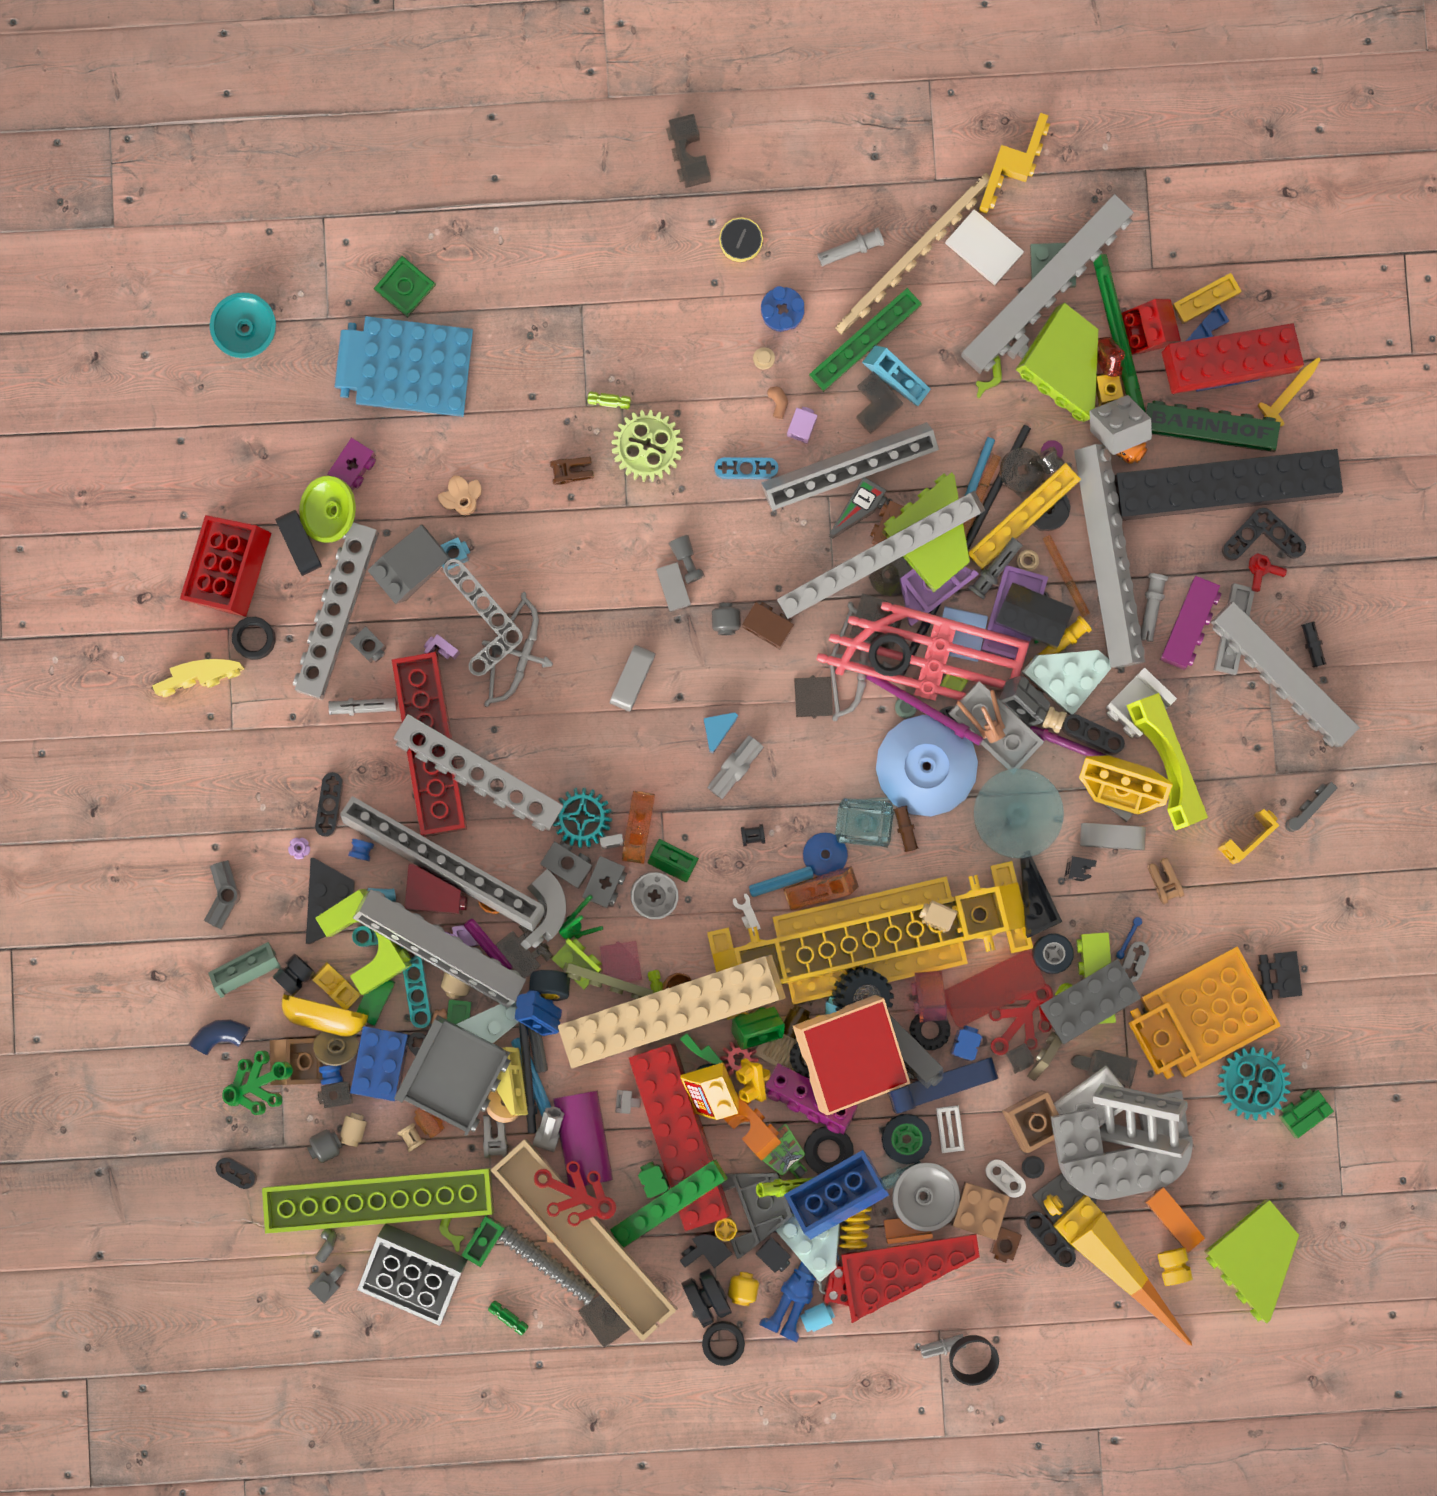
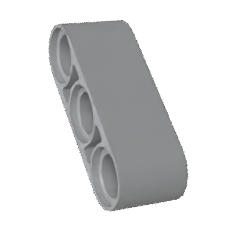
M638 645L633 647L613 692L610 704L631 712L656 653Z
M1081 823L1080 846L1145 850L1146 827Z

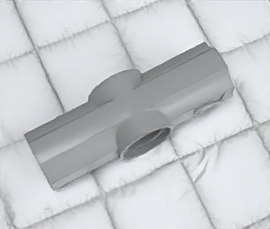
M748 735L737 751L732 753L724 762L721 771L714 777L707 788L717 797L723 799L733 785L739 782L750 768L749 765L764 747Z

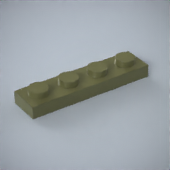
M565 962L563 971L568 972L567 977L578 981L581 980V977L590 979L588 984L600 988L602 984L611 986L609 991L623 994V991L632 993L631 998L634 999L653 994L654 991Z

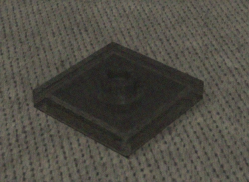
M601 1294L578 1310L603 1348L631 1329Z

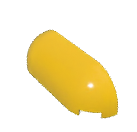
M286 994L282 996L281 1006L285 1017L293 1024L349 1037L359 1033L363 1026L366 1025L368 1019L366 1014Z

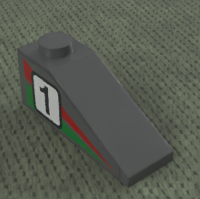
M863 477L832 528L829 537L834 539L873 514L877 507L881 509L887 500V497L884 496L886 489Z

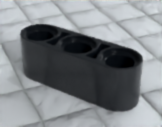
M293 510L276 518V523L300 574L304 576L321 568L322 564L308 534L303 528L297 511Z
M1069 715L1062 724V730L1066 735L1106 754L1116 755L1124 748L1125 741L1120 734L1079 715ZM1068 721H1077L1078 730H1070L1067 726ZM1088 730H1096L1099 734L1098 739L1091 740L1087 734ZM1113 738L1118 741L1119 747L1117 750L1109 748V739Z
M1038 1211L1028 1212L1024 1218L1026 1228L1057 1264L1062 1267L1072 1266L1076 1260L1074 1250L1042 1213ZM1034 1215H1038L1041 1218V1224L1036 1228L1031 1227L1029 1223L1030 1218ZM1048 1233H1054L1056 1237L1052 1245H1046L1044 1242V1237ZM1067 1250L1070 1252L1071 1257L1069 1261L1063 1263L1059 1260V1254Z

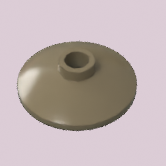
M322 1031L316 1037L313 1049L315 1056L322 1063L339 1066L348 1063L356 1056L359 1043L356 1035L343 1037Z

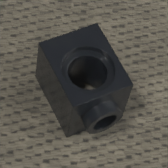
M772 1237L756 1251V1255L774 1273L778 1270L783 1272L791 1263L789 1261L791 1255Z

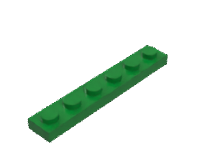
M906 288L809 374V377L824 392L869 353L875 345H878L920 308L922 303Z
M713 1160L610 1230L616 1240L625 1248L728 1178L718 1161Z

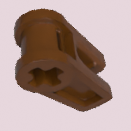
M591 456L551 461L550 467L553 468L554 473L553 485L593 479V470L570 471L572 468H584L591 465Z

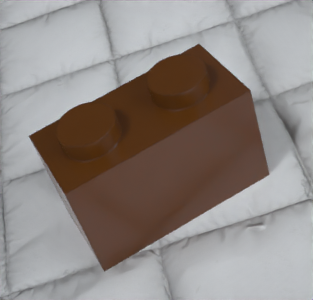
M755 602L744 620L742 628L780 650L794 628V624L791 623L792 619H787L783 613L777 615L772 612L773 608L764 602H761V604Z

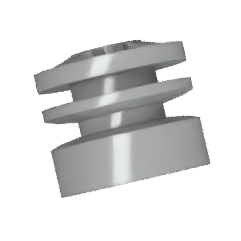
M659 872L646 873L640 876L634 882L630 891L631 903L634 909L641 916L649 919H662L670 915L678 902V889L675 882L667 875ZM653 889H656L657 894H660V898L655 899V902H651V898L648 897V892L652 893Z

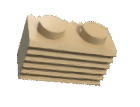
M932 900L929 904H924L919 917L923 918L922 924L926 923V925H930V927H934L939 931L942 930L945 933L950 930L957 911Z

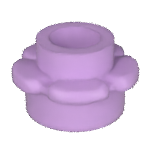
M305 838L292 839L288 847L289 854L296 859H303L304 856L310 853L309 842Z

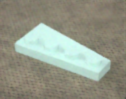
M516 1002L508 1008L499 1004L456 1025L494 1043L518 1023L515 1019Z

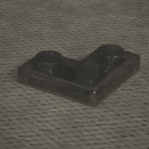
M874 371L857 386L871 404L859 413L856 419L872 434L903 406V402Z

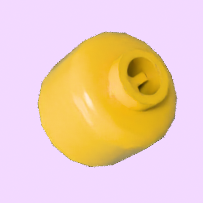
M740 1271L739 1275H734L730 1279L728 1297L732 1299L734 1304L749 1306L750 1303L755 1302L757 1299L759 1281L753 1278L752 1273Z

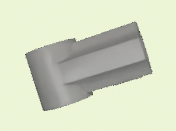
M552 1106L545 1109L541 1125L538 1127L533 1141V1146L555 1152L564 1116L560 1108Z

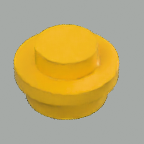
M1051 1194L1047 1195V1199L1043 1202L1052 1216L1062 1214L1061 1208L1064 1206L1057 1195L1054 1197Z

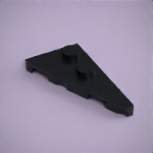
M1027 851L1020 855L1025 929L1026 936L1029 938L1061 923L1062 920L1030 852Z

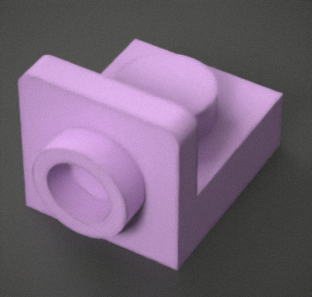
M438 634L435 638L430 637L424 645V648H426L425 654L434 652L438 647L439 650L437 652L447 660L449 657L455 660L460 654L455 647Z

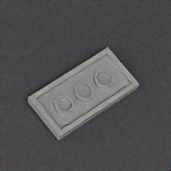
M978 681L960 702L985 729L984 725L987 721L981 709L983 706L986 707L992 720L997 722L990 691ZM997 698L1002 722L1005 726L1003 729L1005 737L993 743H989L988 739L985 738L981 745L1014 774L1044 741ZM957 704L948 712L959 724L967 725L970 727L969 730L982 737L979 730Z

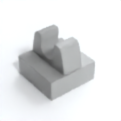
M1023 334L1008 350L1007 355L1013 360L1017 356L1023 358L1029 349L1027 345L1030 339Z
M617 1090L615 1112L630 1114L631 1107L640 1108L641 1099L631 1098L632 1091Z

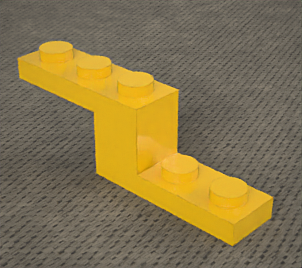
M1040 113L1027 153L1001 145L979 212L987 214L989 208H994L998 197L994 195L996 188H1001L1004 179L1003 175L1026 182L1028 176H1033L1036 164L1032 162L1034 156H1039L1043 144L1039 142L1042 135H1047L1050 123L1046 121L1049 115Z

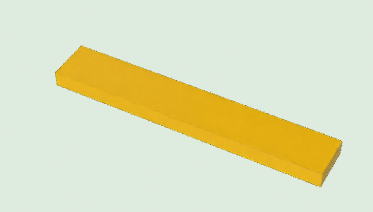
M1065 463L968 552L969 556L983 570L999 555L1012 537L1017 539L1071 490L1081 478Z

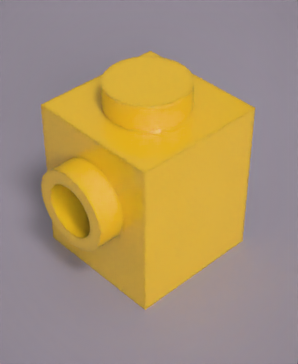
M1118 372L1096 377V393L1099 407L1123 397Z

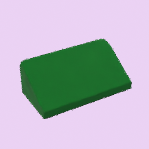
M659 839L647 863L681 881L688 882L699 858Z

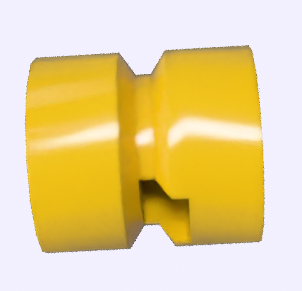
M1186 1248L1167 1250L1157 1254L1159 1265L1164 1268L1162 1278L1165 1286L1193 1280L1191 1267L1186 1265L1189 1261Z

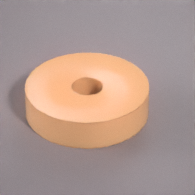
M497 1090L495 1093L490 1092L488 1099L491 1101L486 1110L494 1120L509 1123L519 1117V1115H511L507 1107L501 1104L504 1102Z

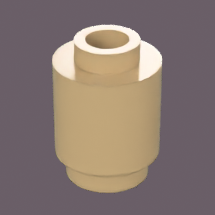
M351 1112L350 1116H345L340 1133V1143L358 1147V1143L362 1141L367 1121L363 1120V1115Z

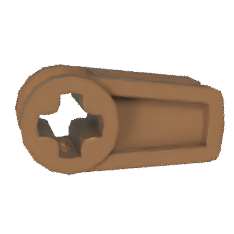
M1167 857L1162 859L1160 863L1168 882L1162 880L1155 863L1147 866L1155 884L1158 897L1163 905L1168 903L1170 899L1184 896L1182 886L1176 878Z

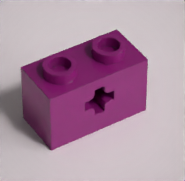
M351 437L327 475L340 478L347 483L352 491L354 488L358 489L364 480L362 476L366 470L370 471L374 466L376 455L374 451ZM350 463H352V464H355V463H356L357 466H358V468H357V469H355V468H352V469H351V468L349 467V464H350Z

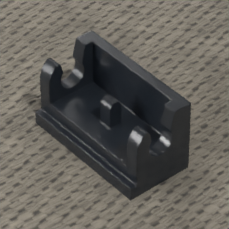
M1075 856L1068 858L1064 881L1075 880L1082 882L1091 878V875H1085L1084 873H1086L1087 869L1096 867L1097 861Z

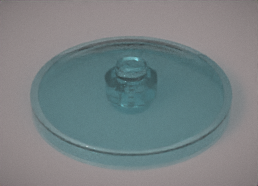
M1009 769L996 774L983 785L975 800L973 816L980 838L990 849L1002 856L1018 859L1035 856L1046 850L1055 841L1062 828L1064 809L1057 789L1043 775L1027 769Z

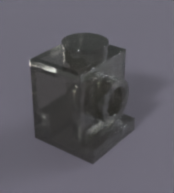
M1026 1043L1004 1054L1014 1074L1034 1064V1057Z
M350 1081L321 1086V1091H318L319 1104H324V1108L353 1104L352 1093H350ZM332 1091H335L338 1094V1097L335 1100L330 1098V1093Z

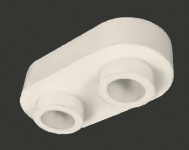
M995 1159L987 1164L985 1169L986 1176L1005 1194L1016 1198L1025 1192L1026 1184L1024 1179L1005 1162ZM996 1166L1001 1169L999 1175L993 1174V1168ZM1013 1181L1018 1184L1016 1190L1010 1189V1183Z

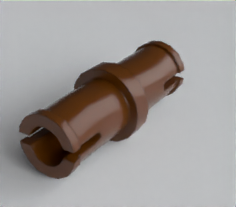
M907 805L893 809L899 827L897 832L901 834L905 852L919 849L913 831L915 826L911 824Z

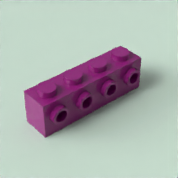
M1198 576L1193 578L1160 658L1161 661L1183 670L1188 665H1193L1197 655L1193 653L1195 646L1201 645L1205 636L1202 633L1204 625H1209L1213 613L1210 612L1212 605H1217L1222 593L1218 592L1220 585Z
M779 1063L765 1085V1092L769 1099L775 1102L781 1101L794 1112L800 1111L807 1115V1118L812 1122H820L826 1125L833 1133L844 1135L857 1112L858 1104L830 1115L820 1112L810 1079Z

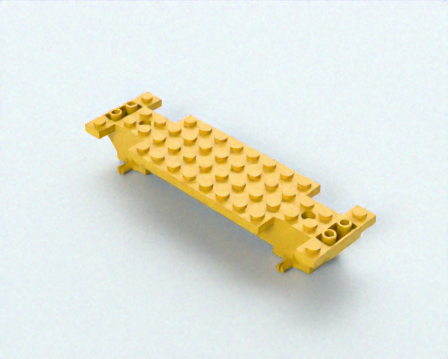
M1012 861L990 866L995 886L992 888H980L978 875L969 876L971 890L966 894L952 897L946 876L772 917L777 935L775 939L762 940L759 938L757 926L753 927L755 936L753 935L752 928H748L751 942L741 947L733 948L729 927L707 932L716 972L772 955L781 984L788 983L793 1005L833 996L832 991L837 990V986L834 985L835 982L842 980L839 976L842 973L847 975V970H856V967H866L884 976L888 982L968 964L963 945L964 941L977 938L984 939L986 952L996 950L992 937L998 933L1006 932L1011 953L1033 949L1031 937L1027 938L1024 905ZM933 900L957 911L949 931L943 933L942 930L939 931L934 927H930V925H926V923L922 924L923 918L919 917L924 904H929ZM980 908L985 912L983 921H977L974 918L973 912L975 909ZM863 985L858 989L870 987V985ZM739 1014L727 1017V1020H731Z

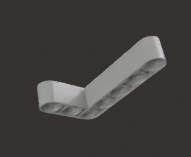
M450 559L444 565V573L498 635L469 662L470 672L473 675L482 676L521 643L523 638L522 632L464 564L457 559ZM455 562L459 564L460 572L453 576L449 574L448 566ZM468 579L475 583V589L469 593L465 592L462 588L463 582ZM482 596L487 597L490 601L487 609H480L477 606V600ZM496 613L504 616V623L501 626H495L492 623V616ZM514 630L518 632L519 640L516 643L507 641L506 634L508 631ZM499 645L502 648L500 657L494 658L490 655L489 649L491 646ZM477 659L485 663V669L482 672H476L472 667L473 662Z

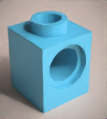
M458 537L440 545L447 554L452 548L460 551L458 557L453 559H457L462 563L469 561L467 554L470 553L466 542H460ZM455 562L449 564L448 570L458 566L459 564Z

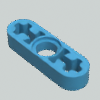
M723 457L716 461L714 470L715 474L721 479H772L778 473V463L773 458ZM733 462H737V474H733L734 469L727 470L726 474H723L722 470L718 469V467H722V463H727V467H734ZM747 462L753 466L750 474H743L740 471V466L743 463ZM756 463H759V467H766V463H771V467H775V470H771V474H766V470H759V474H755Z

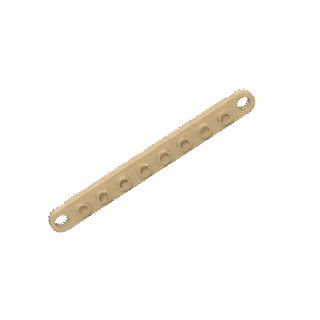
M987 173L982 175L981 179H978L980 182L977 181L844 316V319L842 318V321L835 327L841 335L860 317L864 319L871 312L872 309L870 307L875 301L879 303L887 295L885 291L890 286L894 288L902 280L901 275L905 271L910 272L916 266L917 262L915 260L920 255L924 257L932 249L931 244L936 239L940 241L947 234L948 231L946 229L951 224L955 226L963 217L961 213L966 208L970 210L978 202L976 198L987 188L990 179Z

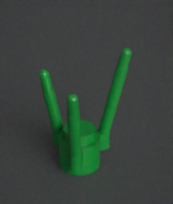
M589 895L563 922L559 933L564 939L567 940L573 937L579 939L584 935L603 930V926L581 931L582 924L580 921L583 919V916L580 915L575 918L593 898L592 895Z

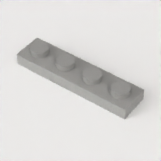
M1234 583L1231 586L1228 603H1236L1250 616L1254 591L1251 590V587ZM1224 636L1220 637L1213 670L1237 675L1241 652H1235L1228 645L1229 641Z

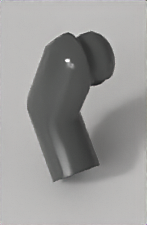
M330 1228L324 1229L321 1233V1238L326 1241L315 1256L321 1263H325L334 1250L337 1234Z

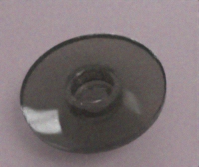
M902 556L869 574L871 585L878 593L884 596H897L902 593L900 578L911 571V568ZM885 571L890 573L889 579L885 577Z

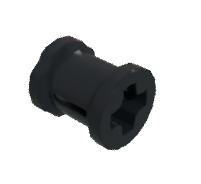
M763 824L752 828L741 827L743 847L757 842L765 844Z

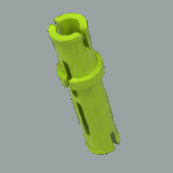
M814 1177L784 1181L782 1179H775L773 1182L759 1183L756 1186V1193L759 1197L774 1195L776 1197H783L784 1194Z

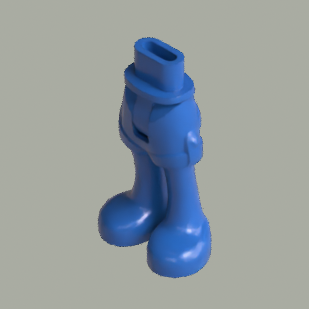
M802 1261L798 1269H794L795 1272L783 1283L781 1287L783 1295L774 1314L769 1318H762L759 1323L760 1326L778 1333L782 1319L791 1301H794L788 1320L779 1335L796 1343L799 1340V1333L796 1330L797 1322L805 1304H809L813 1298L812 1291L814 1281H816L814 1275Z

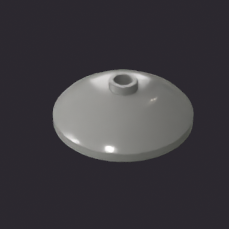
M918 1163L907 1168L898 1177L894 1185L892 1200L898 1217L907 1226L919 1231H934L944 1227L955 1216L960 1202V1192L955 1178L948 1170L933 1163ZM921 1192L926 1193L924 1200L919 1198Z

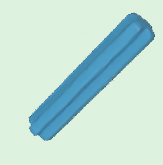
M808 866L750 885L749 891L752 897H756L814 877L812 868Z

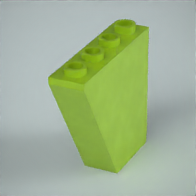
M1066 303L1055 307L1015 370L1020 373L1024 380L1036 385L1042 394L1053 398L1056 405L1071 412L1074 419L1085 422L1090 420V410L1095 409L1099 329Z
M952 472L949 475L943 473L934 481L937 485L931 490L928 487L917 495L919 500L914 504L911 501L901 509L902 514L899 517L895 518L892 516L883 524L885 528L882 533L889 538L958 500L955 475ZM963 523L903 556L933 593L970 562Z
M1265 1199L1204 1252L1208 1257L1205 1259L1214 1269L1216 1267L1219 1268L1223 1273L1220 1277L1228 1286L1233 1285L1235 1287L1237 1298L1243 1304L1247 1302L1252 1308L1250 1313L1258 1322L1262 1320L1268 1323L1273 1315L1299 1234L1270 1200Z

